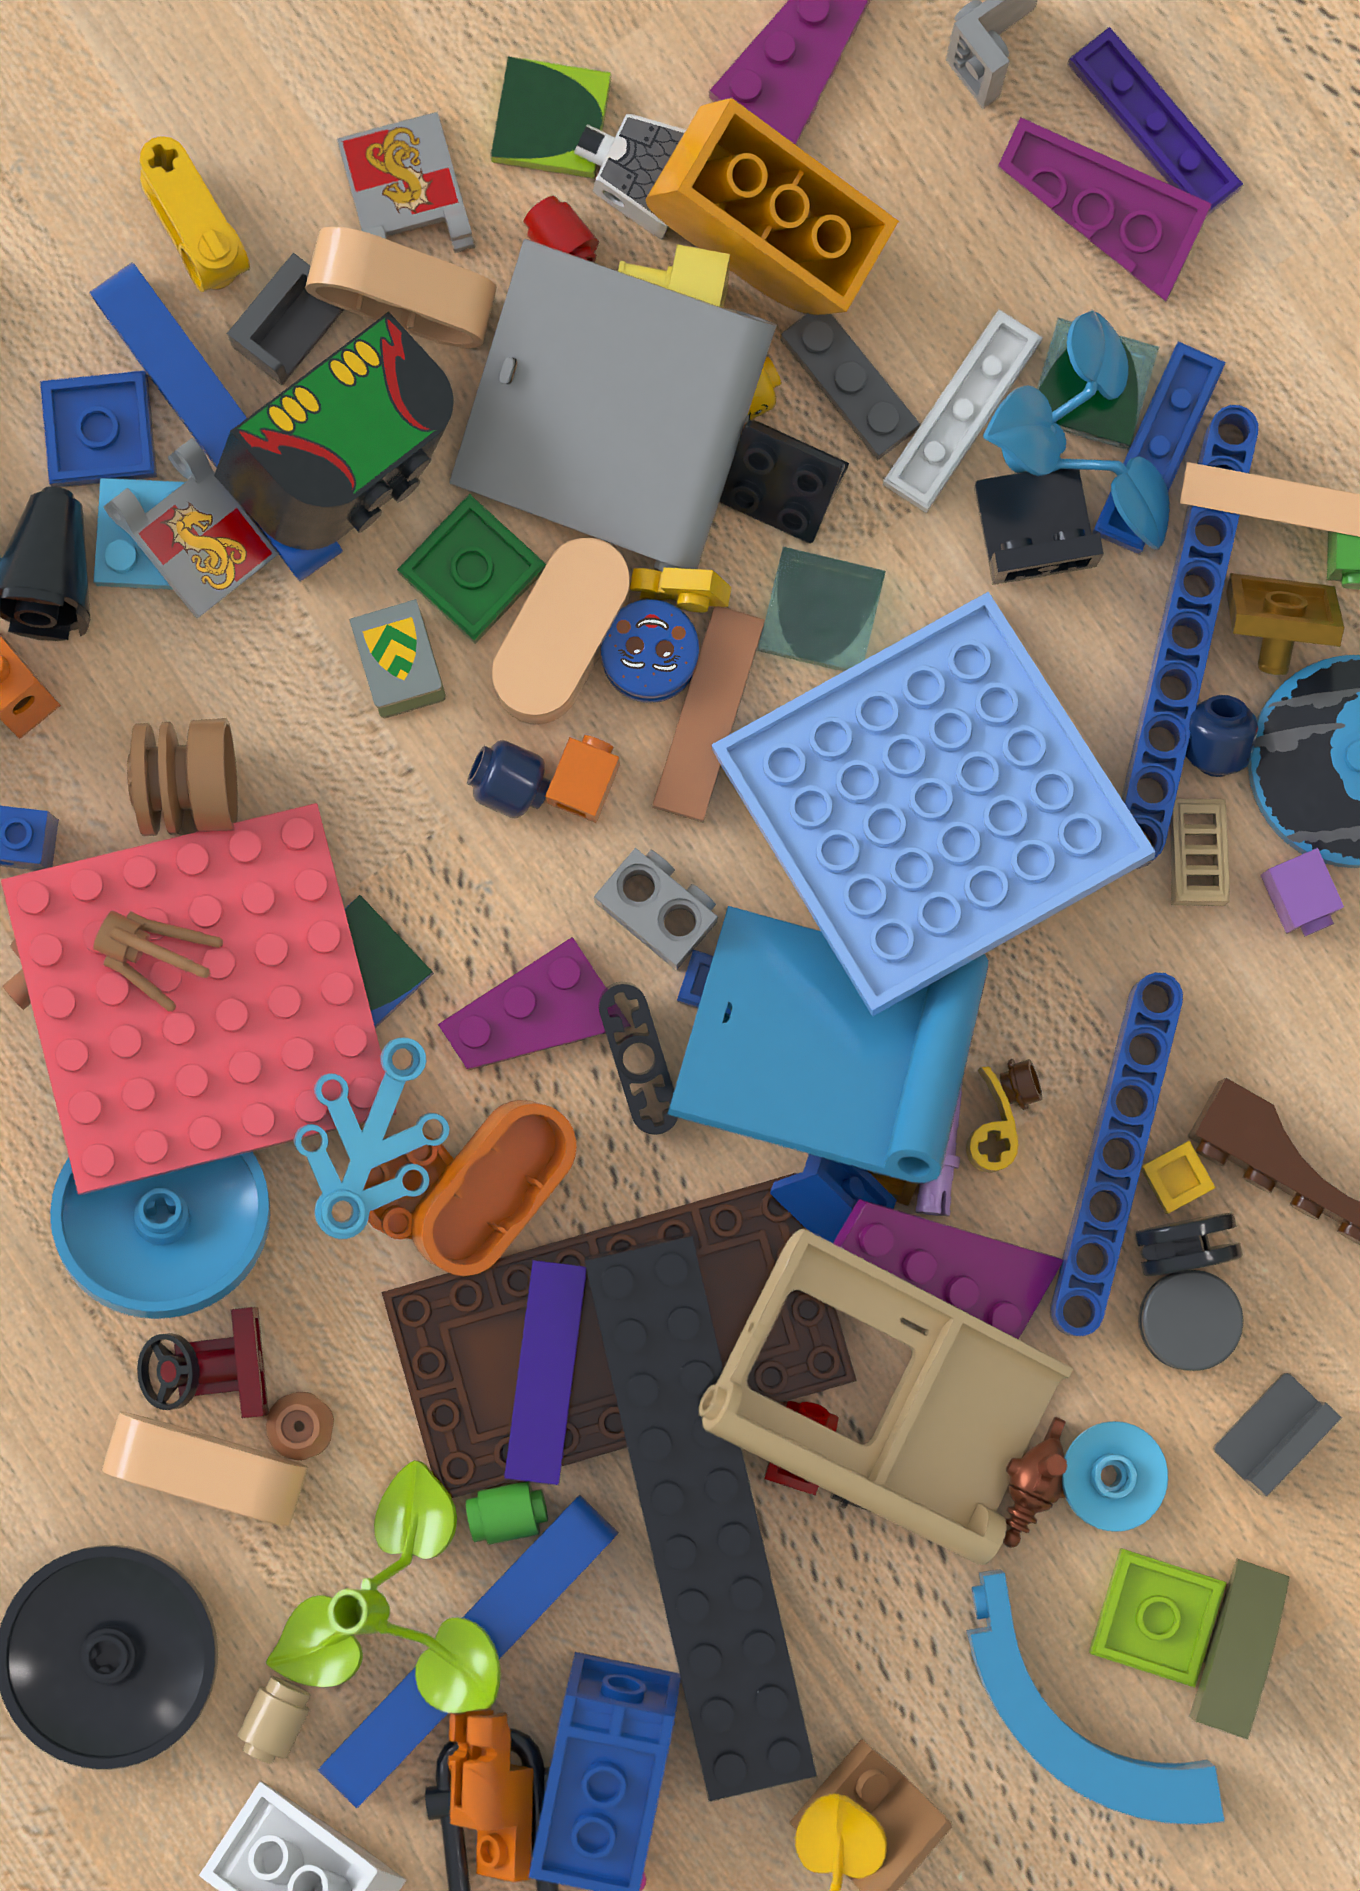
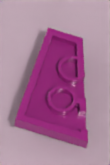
M571 937L439 1023L438 1026L469 1071L529 1055L533 1052L605 1034L599 1014L598 1002L606 987L574 938ZM616 1002L613 1006L608 1007L609 1015L618 1014L620 1016L624 1029L631 1028L630 1023Z

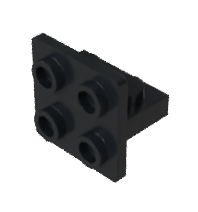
M750 420L742 431L719 502L802 541L813 543L826 511L844 479L850 463L763 423Z

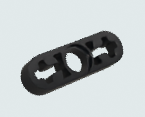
M629 982L613 983L602 992L598 1002V1009L627 1104L635 1125L641 1131L652 1135L663 1134L676 1124L678 1117L668 1115L669 1108L662 1111L663 1120L657 1123H653L652 1118L648 1115L641 1117L639 1110L647 1107L643 1088H639L634 1093L630 1089L631 1083H647L661 1074L663 1084H652L658 1101H668L670 1106L674 1093V1087L648 1003L643 992L636 985ZM624 992L628 1000L637 999L638 1006L631 1009V1017L635 1029L646 1023L648 1032L631 1033L616 1042L614 1033L625 1032L620 1016L618 1014L609 1015L608 1007L615 1004L614 995ZM635 1043H644L651 1047L654 1052L653 1065L642 1073L631 1072L623 1063L624 1052L630 1045Z

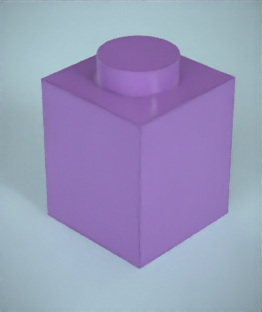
M1318 848L1269 868L1260 875L1286 933L1301 928L1305 937L1334 924L1331 914L1344 907Z

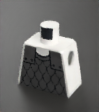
M626 114L616 137L587 124L574 154L601 166L595 180L593 192L648 232L663 240L668 226L649 209L646 204V197L686 130L633 114Z

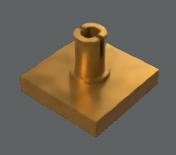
M1230 573L1226 594L1233 634L1263 637L1258 660L1259 670L1272 675H1286L1289 671L1294 641L1341 647L1344 623L1335 586Z

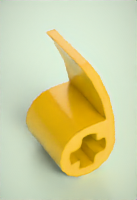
M986 1066L980 1067L977 1071L986 1082L995 1099L1002 1121L983 1124L973 1131L967 1140L966 1153L968 1160L975 1168L982 1172L993 1173L1003 1170L1013 1163L1018 1154L1019 1144L1015 1120L1009 1101L998 1078L991 1068ZM988 1133L996 1134V1142L1003 1140L1006 1149L997 1155L996 1163L989 1162L988 1154L981 1155L978 1149V1144L987 1140Z

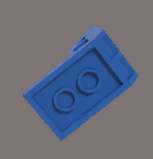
M575 1652L561 1712L529 1878L590 1891H640L674 1725L681 1680L680 1673Z

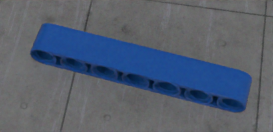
M131 262L89 293L217 469L230 431L247 419V417L136 265ZM256 522L299 582L343 552L337 541L329 546L314 550L288 547L269 536Z
M1155 972L1146 975L1132 987L1128 996L1062 1258L1064 1261L1060 1266L1050 1306V1316L1054 1326L1066 1335L1085 1336L1093 1333L1100 1327L1105 1315L1183 1003V992L1180 984L1174 977L1166 973ZM1157 985L1165 990L1169 1000L1164 1012L1154 1013L1144 1005L1142 995L1146 986ZM1134 1037H1145L1154 1044L1156 1053L1151 1064L1141 1065L1131 1057L1129 1045ZM1123 1088H1131L1137 1091L1142 1098V1110L1136 1117H1127L1118 1110L1116 1097ZM1109 1140H1119L1128 1147L1130 1153L1129 1162L1122 1170L1109 1167L1103 1158V1149ZM1097 1192H1106L1115 1199L1117 1205L1116 1213L1109 1222H1101L1091 1214L1090 1201ZM1085 1244L1097 1246L1102 1251L1104 1257L1101 1269L1093 1275L1082 1272L1076 1261L1079 1249ZM1074 1296L1085 1299L1090 1307L1088 1322L1078 1328L1069 1325L1063 1315V1307L1066 1301Z
M579 1495L462 1618L477 1623L486 1631L494 1643L498 1658L500 1659L608 1546L619 1532ZM416 1666L318 1768V1771L356 1809L448 1714V1712L434 1708L422 1697L416 1682Z

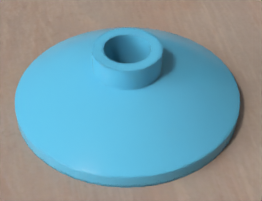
M1117 1421L1096 1424L1083 1431L1072 1442L1065 1455L1067 1470L1062 1474L1064 1495L1075 1514L1095 1528L1113 1532L1136 1528L1156 1513L1165 1497L1168 1485V1469L1163 1452L1157 1442L1147 1432L1135 1425ZM1111 1465L1116 1470L1117 1476L1115 1482L1107 1486L1101 1479V1473L1106 1466Z

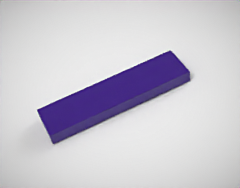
M1108 27L1069 58V67L1168 184L1212 204L1208 215L1241 190L1243 186L1241 180L1111 27Z
M536 1260L532 1262L504 1476L506 1479L559 1485L587 1274L586 1267Z

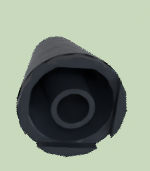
M50 486L30 496L0 561V618L10 622L8 632L37 640L63 641L69 639L71 630L79 629L80 636L85 635L88 630L90 603L83 506L74 498L73 493L67 489Z

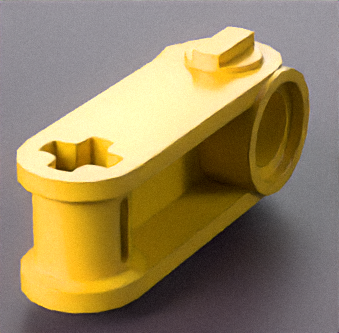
M160 136L146 142L140 151V182L144 193L180 253L188 274L201 292L226 287L233 282L236 276L250 269V262L240 238L233 227L226 221L185 148L171 137Z

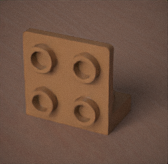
M863 1739L856 1744L789 1822L797 1830L801 1817L807 1808L817 1799L829 1794L847 1796L868 1811L878 1821L885 1833L887 1851L882 1866L874 1874L864 1878L848 1876L860 1891H898L952 1828V1822L897 1767Z

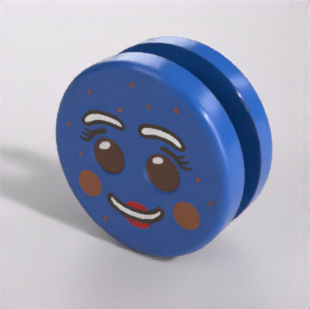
M640 600L621 608L601 644L604 672L614 688L632 700L643 703H657L675 697L689 685L698 663L699 640L693 623L679 608L660 600Z

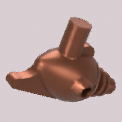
M1054 1417L1043 1442L1029 1450L1022 1458H1011L1007 1465L1006 1472L1010 1475L1009 1482L1013 1484H1009L1008 1489L1014 1501V1507L1008 1506L1007 1511L1011 1514V1518H1006V1524L1010 1526V1529L1006 1530L1003 1540L1004 1545L1013 1548L1019 1545L1021 1541L1020 1532L1029 1534L1028 1524L1037 1523V1519L1034 1517L1036 1513L1047 1511L1052 1508L1053 1504L1051 1503H1056L1059 1498H1066L1062 1487V1474L1067 1470V1461L1065 1460L1063 1447L1060 1442V1436L1066 1421L1058 1417Z

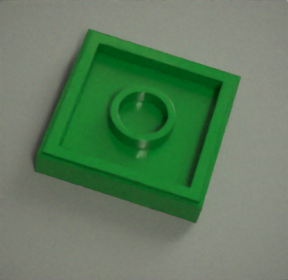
M469 494L397 571L398 574L476 644L541 575L546 563Z

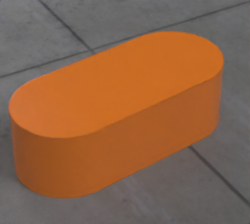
M514 1100L496 1108L415 1208L411 1232L419 1253L436 1267L458 1276L475 1275L495 1264L573 1165L577 1149L576 1137L567 1118L550 1106L530 1100Z

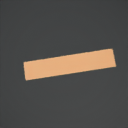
M1187 462L1180 498L1181 504L1360 537V494Z

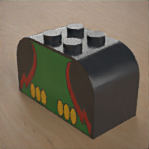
M387 312L233 428L227 438L214 476L260 527L279 543L301 550H314L329 546L353 528L358 533L363 532L382 514L381 506L392 498L397 503L401 502L419 486L421 481L418 477L431 462V457L452 415L454 399L450 382L437 363L392 314Z

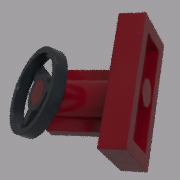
M259 1308L231 1309L233 1337L188 1342L178 1334L167 1333L150 1338L143 1346L137 1364L139 1386L147 1401L158 1409L173 1410L184 1407L194 1396L239 1391L242 1419L268 1415L269 1408ZM169 1340L175 1343V1355L160 1342ZM153 1351L159 1360L157 1364V1377L161 1386L158 1396L153 1390L149 1378V1361ZM178 1387L179 1399L172 1404L167 1403V1400Z

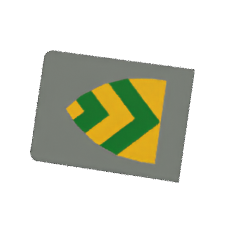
M416 599L349 619L372 698L382 718L399 715L442 702L446 699L438 667Z

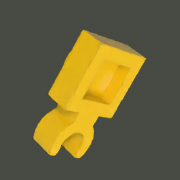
M664 567L663 572L646 568H634L630 584V590L641 591L640 598L643 600L663 601L665 599H673L677 602V607L697 613L707 612L709 606L728 607L732 588L713 570Z

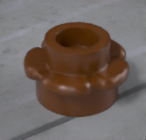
M1009 1059L1007 1063L1009 1071L1000 1073L1001 1086L1009 1104L1017 1102L1022 1110H1026L1029 1108V1104L1043 1099L1038 1075L1030 1059L1015 1063L1014 1059Z

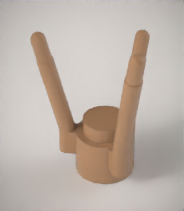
M111 911L98 931L93 949L106 955L104 966L121 973L167 1011H174L176 1004L130 966L127 960L137 963L143 953H146L199 977L208 978L210 976L208 968L149 942L150 934L147 932L216 948L223 945V940L220 937L149 920L131 911L127 917Z

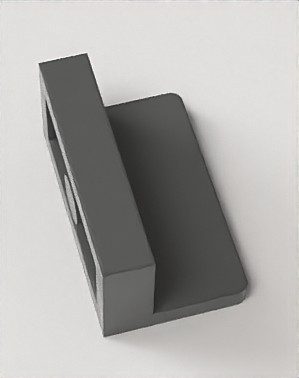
M1283 1373L1214 1445L1213 1449L1257 1494L1267 1497L1342 1417L1326 1402H1320L1313 1397L1291 1374Z

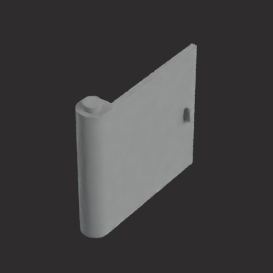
M524 239L449 483L656 560L654 567L662 572L664 567L697 569L777 325L758 316L735 309L721 308L532 240ZM516 361H517V367H516V370H515V374H514V377H513L512 382L510 383V380H511V377H512V374H513V370H514V367H515V364H516Z

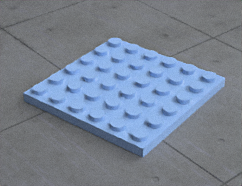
M989 592L712 744V750L872 1016L1155 857L1154 848Z

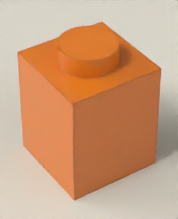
M584 735L582 742L569 737L545 796L547 804L597 823L620 766L619 757L611 754L614 747L603 740L589 735Z

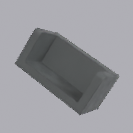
M294 252L227 333L234 349L280 385L285 383L344 310L323 302L306 291L305 286L310 265Z

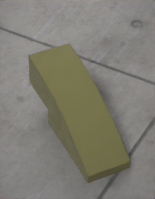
M1236 1558L1203 1660L1206 1666L1189 1715L1194 1721L1245 1739L1249 1738L1279 1630L1289 1576Z

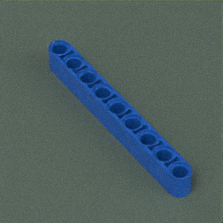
M1229 405L1221 408L1207 427L1197 464L1249 473L1258 437V422L1255 415L1248 408L1241 405ZM1224 424L1236 426L1243 435V443L1237 445L1226 443L1220 437L1218 427ZM1192 505L1187 507L1121 797L1141 830L1150 837L1151 845L1155 850L1154 859L1136 869L1148 866L1162 853L1166 844L1190 737V717L1196 710L1240 514ZM1200 525L1214 527L1219 532L1220 544L1216 546L1202 544L1197 539L1195 528ZM1189 575L1202 577L1208 584L1209 595L1205 597L1190 595L1185 589L1184 578ZM1177 626L1191 628L1198 638L1197 646L1191 649L1178 646L1172 637V629ZM1167 676H1174L1180 679L1186 688L1185 698L1172 700L1166 697L1160 687L1161 679ZM1163 727L1169 730L1175 740L1173 750L1165 752L1155 749L1149 741L1150 729ZM1144 778L1156 780L1163 790L1162 800L1158 803L1144 801L1137 791L1138 781Z

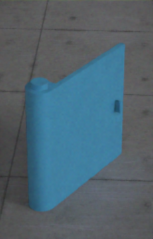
M728 906L668 1115L909 1182L926 1183L936 1180L941 1174L989 968V960L983 954L872 1016L821 931ZM727 1008L731 1011L730 1016L726 1013Z

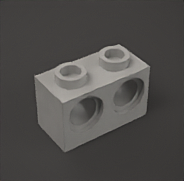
M635 848L595 894L594 901L677 971L693 952V949L699 945L717 923L718 916L711 911L716 903L694 884H691L686 890L670 876L675 869L655 851L650 850L645 856ZM635 875L648 877L655 887L651 897L642 902L630 900L623 891L626 881ZM683 909L690 912L696 922L694 929L685 936H675L669 933L665 928L664 921L671 911Z

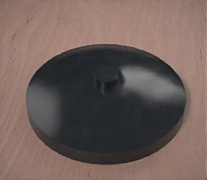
M99 1545L79 1549L56 1558L34 1573L22 1585L8 1606L0 1625V1694L12 1720L21 1732L42 1751L65 1763L82 1768H124L142 1763L164 1752L176 1743L199 1718L208 1702L215 1682L218 1665L217 1636L212 1616L204 1599L193 1583L179 1569L163 1558L142 1549L121 1545Z

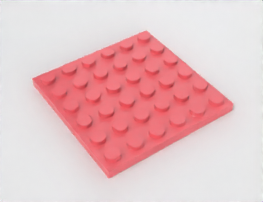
M317 803L233 823L235 830L194 832L1 879L78 1195L294 1141L297 1130L307 1124L320 1126L326 1133L335 1131L337 1129L327 1106L320 1103L314 1093L316 1081L328 1073L337 1074L345 1079L349 1088L347 1098L358 1124L366 1122L385 1071L381 1066V1049ZM111 911L126 917L131 911L149 920L220 937L223 940V945L216 948L147 932L150 934L149 942L188 958L210 970V976L202 978L146 953H143L137 963L127 960L130 966L176 1004L174 1011H167L121 973L104 966L106 955L93 949L94 941L102 923ZM333 1079L327 1080L322 1086V1095L327 1100L337 1099L341 1094L340 1083ZM314 1130L307 1131L302 1136V1139L319 1135V1133Z

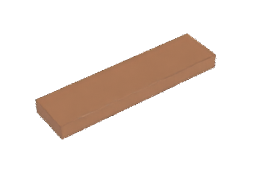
M714 606L699 653L698 663L689 685L653 801V808L701 823L704 822L721 767L712 750V744L725 738L732 732L765 625V619L725 607Z

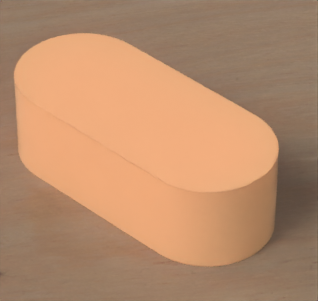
M324 227L319 230L305 289L310 295L323 302L375 321L387 312H390L408 333L445 345L475 348L482 346L484 343L497 286L490 279L478 273L377 235L345 227Z
M578 538L559 547L546 564L500 646L492 666L493 684L501 705L517 720L529 724H545L559 719L568 712L601 655V644L621 608L628 605L630 599L628 567L622 555L609 543L595 538Z
M119 1412L101 1471L131 1483L246 1517L290 1526L308 1467L278 1455L140 1415Z

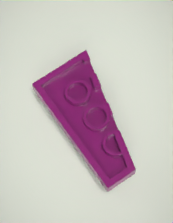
M788 0L709 90V98L714 102L733 98L797 146V142L806 124L809 123L829 79L832 78L841 60L844 49L857 29L871 0Z
M1020 117L998 165L1004 173L1164 302H1167L1212 206L1211 203L1022 117Z
M861 1199L857 1201L833 1243L1016 1339L1020 1338L1064 1261L1056 1256L934 1222Z

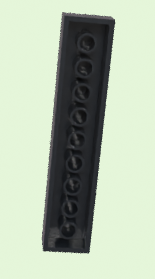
M688 1232L585 1256L587 1274L709 1802L817 1777L742 1449L706 1431L702 1426L703 1416L699 1414L700 1402L708 1388L717 1384L723 1371V1366L692 1233Z

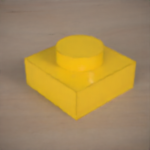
M1190 1140L1141 1167L1165 1214H1169L1215 1189Z

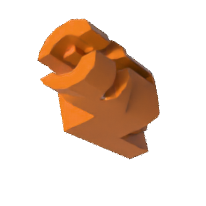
M483 1709L463 1713H450L449 1741L458 1743L459 1746L452 1756H448V1767L451 1771L450 1824L477 1830L476 1874L510 1882L530 1880L534 1768L510 1764L511 1734L508 1726V1713L502 1712L494 1715V1710Z

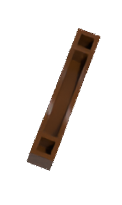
M1228 1078L1218 1081L1188 1135V1138L1199 1143L1195 1151L1220 1166H1224L1227 1160L1246 1170L1242 1178L1263 1191L1271 1193L1274 1187H1277L1291 1195L1293 1199L1290 1205L1313 1219L1319 1220L1321 1214L1328 1216L1340 1223L1337 1230L1339 1234L1360 1245V1201L1347 1196L1324 1180L1305 1161L1285 1132L1274 1104Z

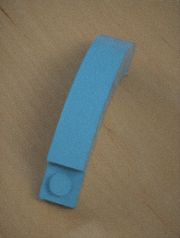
M1001 1569L979 1572L981 1585L972 1587V1597L977 1620L986 1618L987 1627L966 1630L972 1658L982 1685L996 1712L1027 1752L1060 1782L1082 1796L1111 1810L1163 1823L1205 1824L1225 1822L1216 1767L1209 1760L1160 1763L1123 1756L1096 1745L1081 1736L1050 1709L1030 1678L1018 1648L1005 1572Z

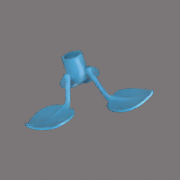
M1090 310L1073 320L1067 335V352L1070 362L1078 376L1087 381L1084 390L1052 412L1047 398L1037 388L1029 385L1019 387L1001 402L992 416L983 438L1002 449L1005 462L1016 473L1027 471L1036 476H1044L1059 469L1107 470L1114 472L1117 477L1112 481L1111 493L1119 514L1144 543L1152 549L1158 550L1165 540L1170 502L1166 483L1151 462L1143 457H1134L1125 466L1121 461L1060 458V454L1066 449V437L1062 428L1055 422L1091 398L1097 390L1108 400L1118 398L1124 391L1128 379V360L1122 341L1112 325L1101 314Z

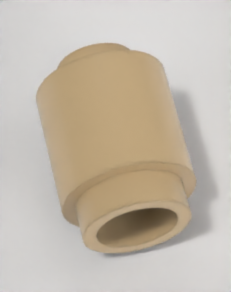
M271 1676L267 1686L259 1688L237 1735L246 1742L243 1751L269 1764L273 1763L275 1757L286 1759L310 1710L306 1706L310 1693L293 1683Z

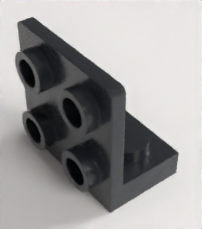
M1059 469L1044 476L1021 472L976 481L974 489L993 585L1097 567L1104 554L1100 533L1092 534L1079 469Z

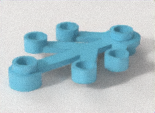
M396 1038L388 1042L383 1048L380 1061L385 1074L362 1131L347 1098L349 1088L345 1079L337 1074L328 1073L321 1076L315 1083V1096L320 1103L327 1106L350 1159L342 1182L327 1154L328 1136L323 1128L315 1124H307L300 1127L295 1134L294 1144L298 1152L307 1157L322 1192L315 1205L317 1224L323 1232L333 1238L348 1239L356 1236L367 1225L370 1211L406 1195L410 1197L419 1196L429 1186L427 1171L418 1164L408 1163L398 1169L395 1178L363 1190L372 1168L424 1145H440L449 1135V1124L443 1116L436 1113H426L417 1120L415 1126L383 1139L405 1082L417 1078L423 1072L426 1065L425 1051L413 1039ZM404 1048L410 1052L412 1061L409 1067L399 1070L393 1065L392 1056L395 1051ZM327 1080H336L341 1085V1094L335 1100H327L322 1095L321 1089ZM430 1119L438 1120L442 1127L440 1136L433 1140L427 1139L422 1131L423 1125ZM310 1130L317 1131L321 1136V1144L314 1151L305 1150L301 1143L304 1133ZM409 1170H417L422 1176L421 1185L415 1190H407L402 1182L404 1174ZM339 1201L348 1202L352 1208L350 1217L345 1221H336L332 1216V1208Z

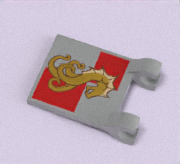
M438 112L337 138L362 231L387 239L388 236L439 222H446L455 253L475 248L472 231Z
M191 438L168 456V459L177 471L188 479L183 485L146 513L138 499L128 488L107 503L104 509L111 519L134 539L197 619L276 557L278 553L236 499L214 476L215 472L211 468L204 451Z

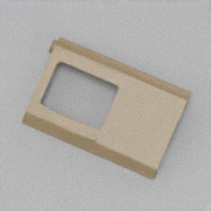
M800 1229L792 1235L783 1248L717 1384L710 1386L700 1402L699 1414L703 1416L702 1426L706 1431L978 1565H985L997 1554L1006 1533V1519L996 1511L1010 1484V1475L1006 1472L1007 1465L1011 1458L1023 1457L1057 1386L1062 1380L1070 1377L1074 1368L805 1229ZM793 1290H801L908 1345L911 1349L912 1356L872 1439L866 1444H859L758 1394L747 1385L748 1375L787 1296Z

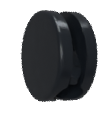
M1234 1214L1210 1215L1137 1231L1135 1234L1137 1245L1144 1246L1141 1250V1255L1147 1260L1141 1262L1143 1274L1145 1276L1170 1274L1241 1258L1242 1249L1240 1243L1210 1247L1207 1235L1237 1227Z

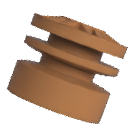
M228 719L191 720L186 745H179L176 731L170 721L162 722L159 727L158 747H156L152 726L149 723L135 724L132 729L131 750L127 760V779L130 802L136 813L140 833L143 836H156L160 830L161 811H163L167 832L170 835L179 834L185 809H191L195 826L199 832L235 830L233 823L237 822L238 817L237 769L233 736Z

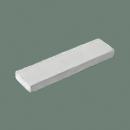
M998 309L884 479L883 486L927 513L1040 345L1043 337Z

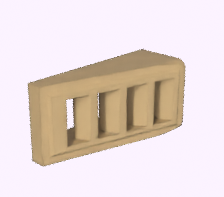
M1175 799L1171 817V905L1225 906L1229 903L1226 799ZM1184 814H1213V825L1184 824ZM1185 835H1213V845H1185ZM1186 856H1213V865H1186ZM1187 876H1213V886H1187Z

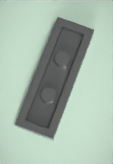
M807 313L781 333L780 340L877 460L919 429L920 423L832 314L810 315Z

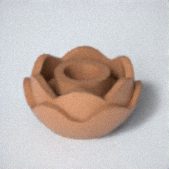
M295 1392L280 1398L271 1407L266 1422L267 1437L272 1447L282 1456L291 1460H305L322 1453L328 1447L331 1441L334 1417L330 1408L314 1394ZM297 1421L304 1423V1429L300 1432L294 1428Z

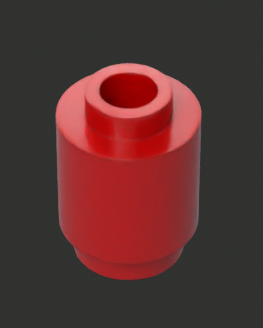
M549 196L538 202L526 214L523 223L528 228L527 236L530 240L595 262L597 258L595 251L599 245V240L568 202H560L556 196Z

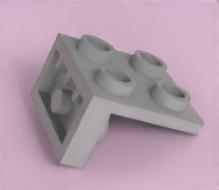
M973 0L965 5L954 17L956 22L950 36L946 61L983 109L1000 97L1009 65V51L999 34L1032 12L1036 7L1037 0H986L983 3L981 0Z

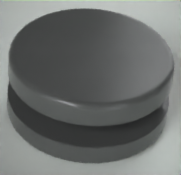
M1200 1270L1170 1273L1156 1281L1143 1297L1138 1315L1139 1331L1149 1352L1163 1364L1187 1371L1206 1370L1222 1363L1237 1347L1243 1331L1242 1307L1232 1288L1225 1281L1211 1273Z

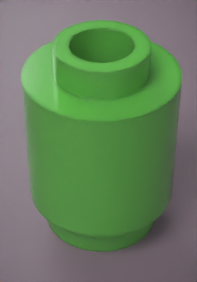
M529 1481L478 1491V1497L466 1499L467 1518L474 1542L486 1540L488 1545L540 1535L539 1523L548 1522L542 1489L533 1491Z

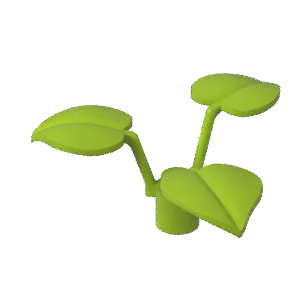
M416 1460L410 1462L394 1477L386 1489L375 1515L374 1530L378 1546L386 1553L402 1554L401 1558L373 1578L363 1579L361 1589H344L336 1593L334 1597L326 1595L313 1596L300 1603L287 1620L276 1647L266 1661V1664L271 1669L303 1685L313 1687L341 1685L355 1675L362 1663V1647L354 1634H374L379 1632L416 1641L429 1647L421 1654L417 1661L415 1676L419 1692L434 1708L448 1713H463L479 1709H489L494 1704L500 1685V1663L494 1643L482 1627L471 1620L452 1617L446 1619L441 1624L436 1638H433L429 1634L391 1624L388 1621L390 1607L387 1599L381 1592L377 1591L378 1586L410 1565L413 1554L422 1559L437 1557L444 1552L454 1537L457 1526V1514L453 1500L445 1487L423 1462Z

